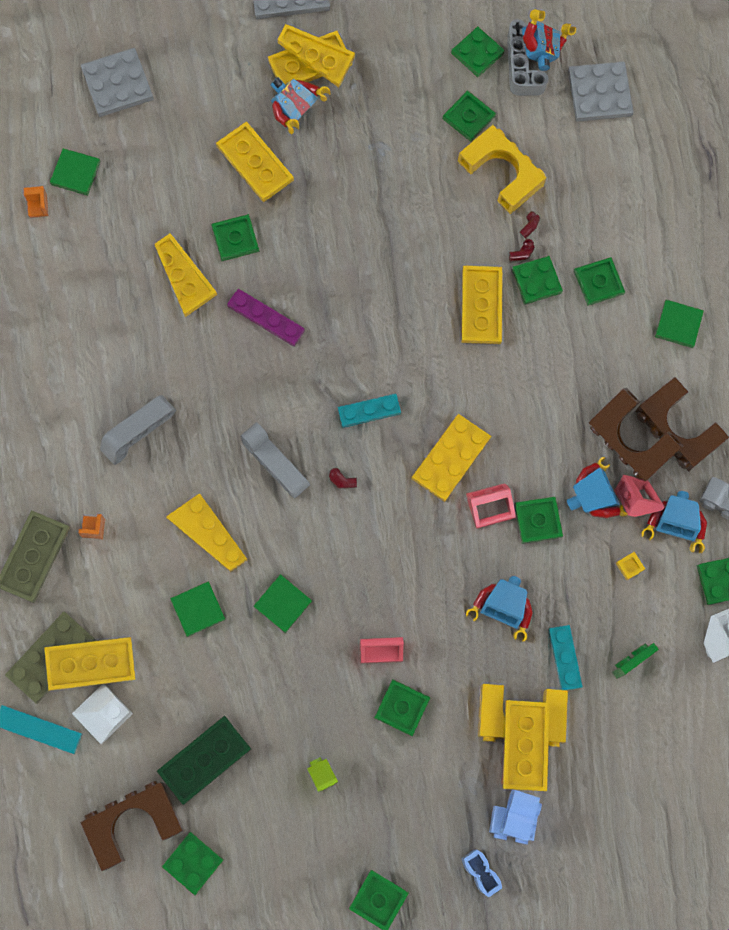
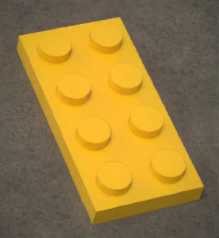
M337 30L318 37L346 49ZM288 50L268 56V62L275 77H279L285 85L292 79L310 82L323 77Z
M247 121L216 142V147L262 202H265L294 181L292 174Z
M463 266L461 343H502V267Z
M457 414L414 473L412 480L445 502L491 439V436L460 414Z
M131 637L44 647L49 691L135 680Z
M505 701L502 789L547 791L550 703Z

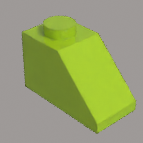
M319 757L309 763L311 767L307 769L318 792L338 783L327 759L322 761V758Z

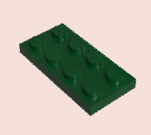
M224 715L159 768L157 773L181 804L185 805L252 749Z

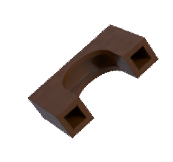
M674 377L644 401L635 412L638 419L642 423L647 424L655 438L661 439L670 431L684 445L674 456L678 459V464L689 472L721 446L729 436L716 422L701 435L691 439L679 437L670 429L667 422L668 411L688 393V390Z
M626 387L588 423L591 425L590 429L597 436L601 435L606 440L604 442L605 445L620 455L618 458L626 466L629 464L634 469L633 474L638 479H644L646 482L684 445L669 431L648 450L637 451L628 447L621 438V423L640 401Z
M153 781L144 786L146 790L140 793L133 791L124 796L126 800L117 803V800L104 806L106 810L97 813V810L84 816L86 820L80 823L101 871H106L125 861L116 841L114 829L118 818L129 809L139 808L146 811L152 817L162 841L185 831L164 783Z

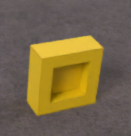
M635 552L616 562L626 580L645 570Z

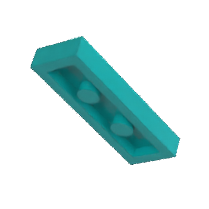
M397 394L340 406L338 407V413L342 428L401 415V409Z
M570 625L549 628L548 631L560 689L573 690L582 688L583 685Z

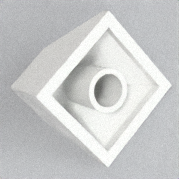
M729 609L717 613L710 618L703 644L707 655L713 663L729 656Z
M102 684L72 714L100 744H103L133 713L105 684Z

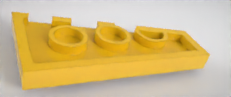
M285 24L277 39L279 45L338 88L355 58L354 52Z
M171 233L154 244L185 317L217 295L216 290Z
M200 493L166 516V519L177 526L230 572L247 561L246 556Z

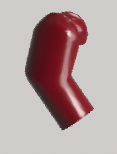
M531 211L526 216L529 223L519 232L525 239L537 228L540 221V216L536 215L534 211Z
M526 239L519 251L509 252V260H527L535 248L533 240Z
M338 468L330 470V481L337 488H357V478H345Z

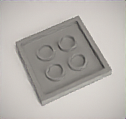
M135 48L81 64L99 117L154 100Z
M625 62L570 66L568 68L576 122L632 117L634 112Z

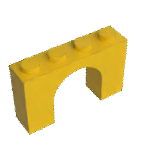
M492 125L459 152L458 162L470 174L491 159L499 158L510 162L516 170L517 177L499 193L497 201L512 214L544 186L546 176L540 168L532 164L531 159L527 155H523L518 150L514 142H510L505 137L501 129H497Z
M481 685L478 737H483V741L496 742V738L504 739V685ZM546 689L543 692V702L550 703L548 746L560 747V743H566L568 690Z

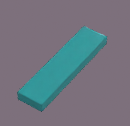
M1 705L0 728L72 754L76 753L83 735L82 733Z

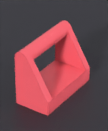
M623 475L614 490L628 516L637 517L664 509L663 503L649 480L645 482L644 479ZM645 489L651 500L644 499L639 490Z
M505 483L466 494L476 529L516 518L511 490ZM505 498L509 512L479 519L476 506Z
M403 637L360 639L361 664L403 662Z

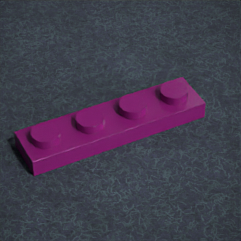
M237 289L227 303L229 308L295 347L305 332V328L240 289Z

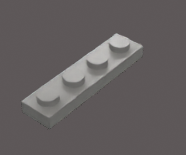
M253 0L256 19L330 10L329 0Z

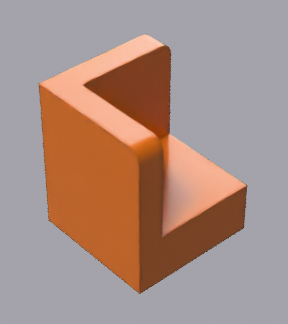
M44 186L24 188L28 216L30 218L48 216V200Z
M97 514V517L83 516L82 529H79L78 533L82 538L103 539L105 518L102 514Z

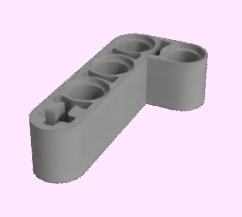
M513 20L510 23L507 35L510 90L518 96L541 95L546 89L548 75L544 71L529 70L522 28L526 24L522 20Z
M159 395L108 431L102 438L100 450L114 465L120 463L127 456L131 446L170 419L176 412V409L163 395Z
M257 422L240 436L243 445L294 499L310 486L308 480L269 440L268 434Z

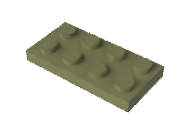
M31 510L1 571L0 589L35 603L70 527Z
M63 611L5 676L38 704L49 692L44 647L91 642L96 639Z

